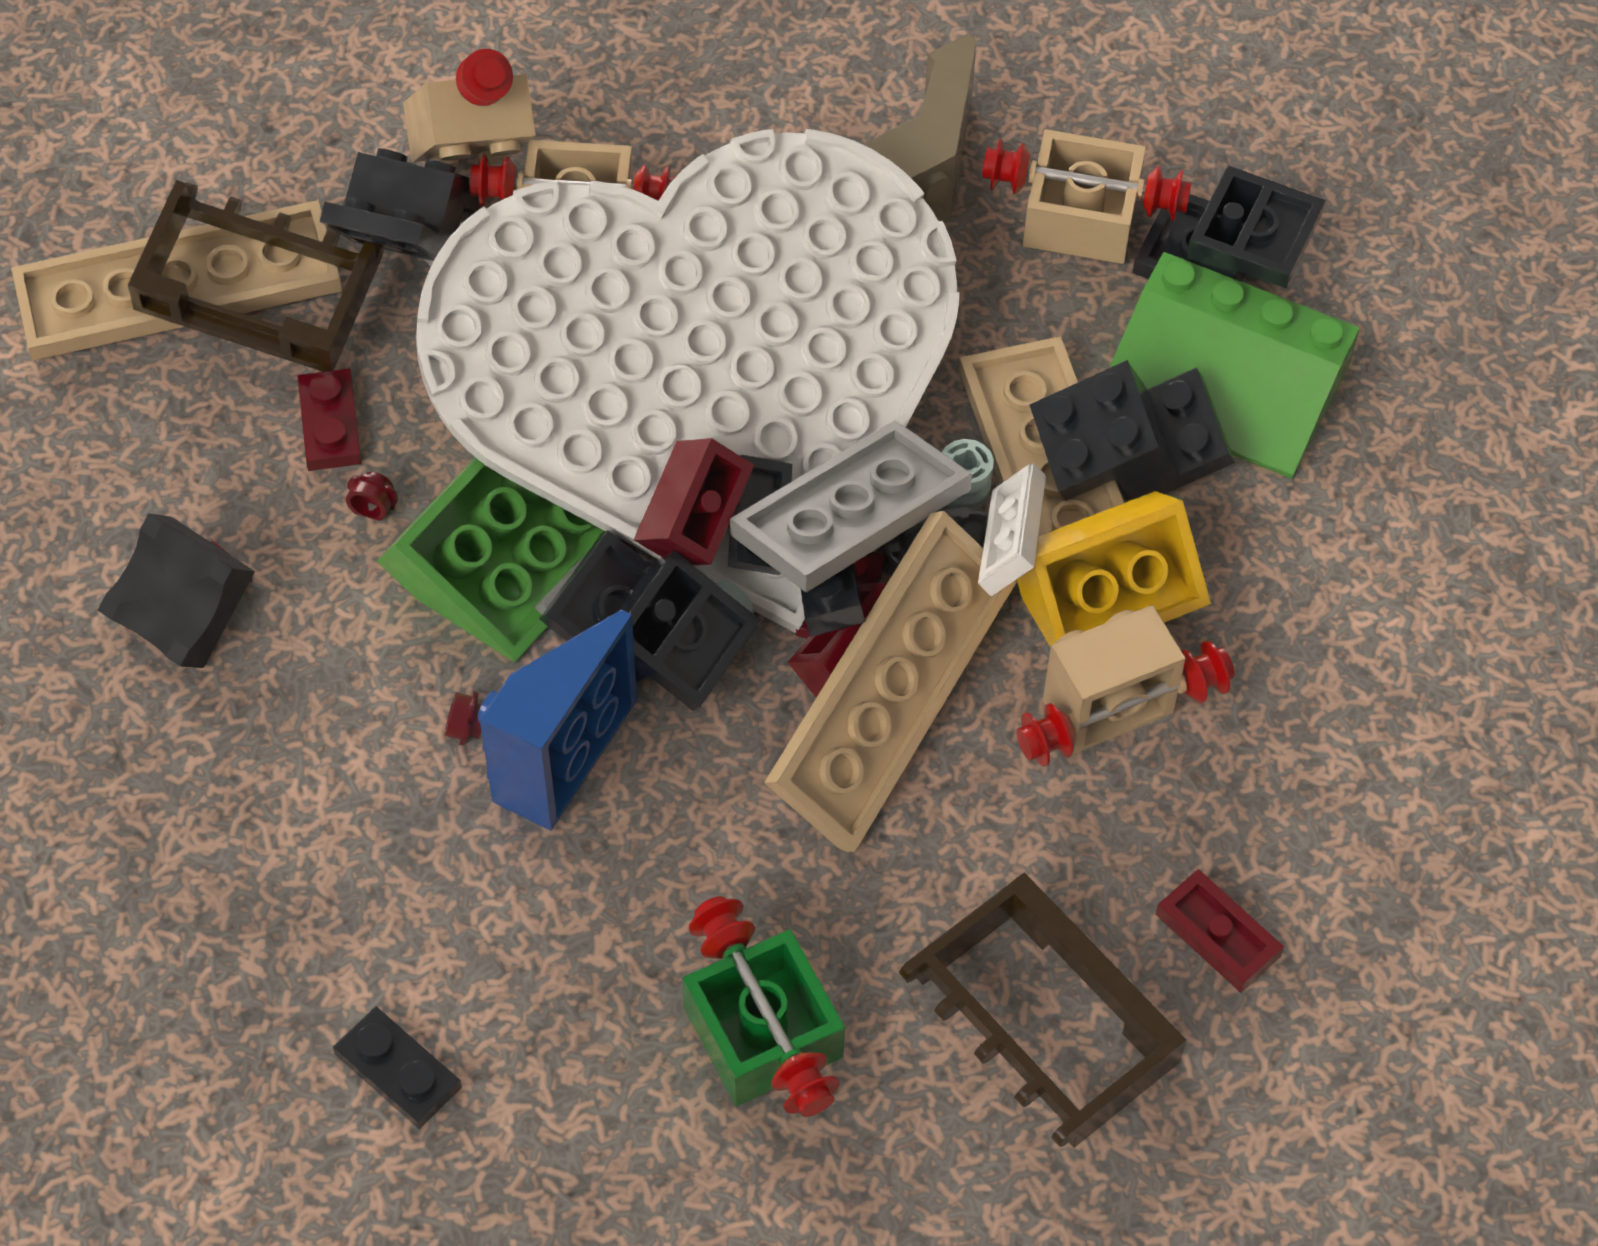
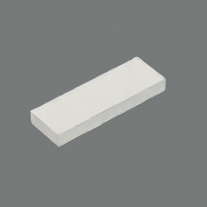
M1034 463L1027 465L992 490L978 584L990 596H993L1034 568L1046 475Z

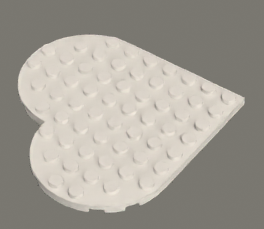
M773 129L751 132L732 138L729 144L710 152L706 156L702 154L697 157L669 184L659 201L638 191L599 181H591L590 185H558L557 181H551L515 190L512 196L491 205L487 209L482 207L476 211L448 238L428 272L422 289L417 315L416 346L418 363L425 388L440 419L463 447L479 461L507 479L600 529L610 531L617 538L659 560L662 557L633 539L676 441L713 438L738 455L743 454L793 464L792 481L894 420L904 427L907 426L953 334L959 306V292H957L955 272L957 259L944 222L937 220L932 209L923 199L925 194L923 190L902 169L878 152L854 140L812 129H806L805 133H774ZM729 523L712 565L693 566L714 583H718L723 579L734 584L749 598L755 612L796 633V629L799 630L805 619L801 589L782 574L773 575L728 567Z

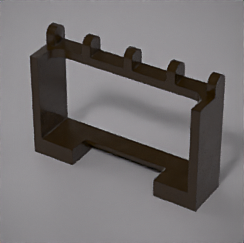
M176 180L128 283L133 310L322 372L333 371L381 262L384 246L365 241L360 253L351 252L337 247L340 234L330 228L321 242L288 231L291 222L290 215L280 212L273 226L239 215L242 207L241 199L231 196L224 210L196 200L198 185ZM186 219H194L352 271L327 330L286 317L281 327L188 296L185 283L161 276Z
M1025 872L908 960L899 971V974L907 983L917 978L924 985L931 980L947 996L934 1010L942 1021L949 1019L960 1010L979 1030L986 1040L979 1045L974 1055L982 1064L987 1063L1000 1053L1027 1082L1014 1097L1022 1107L1030 1105L1038 1097H1041L1058 1115L1063 1124L1057 1128L1051 1138L1059 1147L1070 1143L1075 1148L1179 1064L1182 1058L1186 1039ZM1010 918L1042 950L1050 945L1124 1022L1122 1034L1145 1057L1081 1110L1070 1101L946 968Z

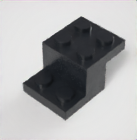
M378 148L376 156L358 152L343 205L325 201L319 222L353 243L362 245L365 241L384 246V250L434 261L448 238L459 227L463 212L474 214L482 207L479 204V196L470 195V178L455 173L456 167L426 159L425 165L422 167L407 162L408 156Z
M1228 165L1210 201L1190 194L1186 213L1176 211L1174 222L1171 221L1168 210H1160L1134 260L1132 273L1149 279L1163 252H1166L1241 282L1245 274L1287 288L1323 214L1326 200Z
M1126 360L1029 404L1058 492L1065 501L1114 479L1117 480L1131 500L1154 491L1166 494L1235 463L1204 378L1197 367L1147 389L1131 364Z
M608 530L598 537L539 618V620L564 640L568 641L620 610L632 614L636 683L650 676L692 711L701 707L760 622L759 618L675 550L650 565Z

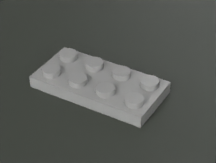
M894 420L730 518V535L803 591L808 592L929 517L930 513L937 512L971 491L972 474Z

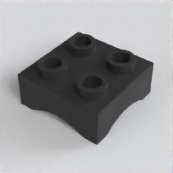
M148 513L139 530V538L130 562L114 586L105 594L97 610L109 619L149 641L165 657L180 667L203 668L255 571L175 518Z

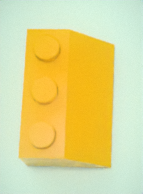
M1157 491L1038 536L1034 568L1017 579L1022 600L1050 648L1063 635L1075 630L1085 632L1103 625L1111 617L1125 610H1133L1135 612L1153 605L1165 623L1211 604L1183 500Z

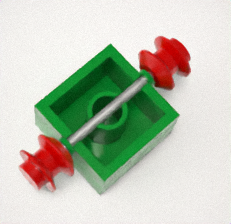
M724 896L708 899L696 908L694 912L695 917L690 922L688 929L693 936H706L707 939L700 948L703 957L721 960L682 977L683 1008L735 1107L772 1090H788L790 1096L783 1106L787 1113H801L803 1117H810L824 1111L834 1102L833 1094L840 1086V1081L837 1077H823L821 1074V1070L826 1065L844 1057L845 1027L791 929L746 948L755 933V926L751 921H738L737 918L741 915L744 908L742 902L739 899H726Z

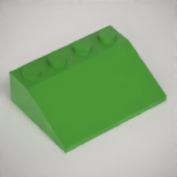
M1163 252L1141 293L1109 368L1128 360L1146 388L1150 389L1197 367L1204 378L1232 455L1293 479L1351 363L1360 327Z
M474 457L379 557L377 562L417 600L511 661L516 662L547 628V625L539 620L541 614L534 608L535 605L581 559L605 531L507 479Z

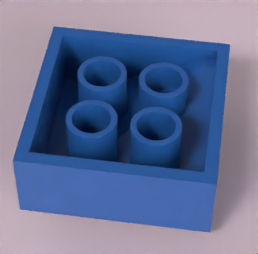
M623 610L618 611L511 673L499 692L493 690L487 695L480 707L478 722L481 725L482 749L485 751L487 779H489L492 802L552 831L637 702L632 614Z

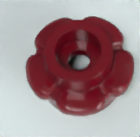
M367 472L360 477L354 475L347 483L349 492L346 496V504L354 514L381 521L385 518L389 509L394 510L395 504L398 502V495L394 490L392 482L380 473ZM368 504L377 505V507L369 510Z
M473 691L472 696L455 692L444 736L459 739V745H464L467 742L468 736L479 739L481 734L478 713L482 704H478L479 694L476 691Z

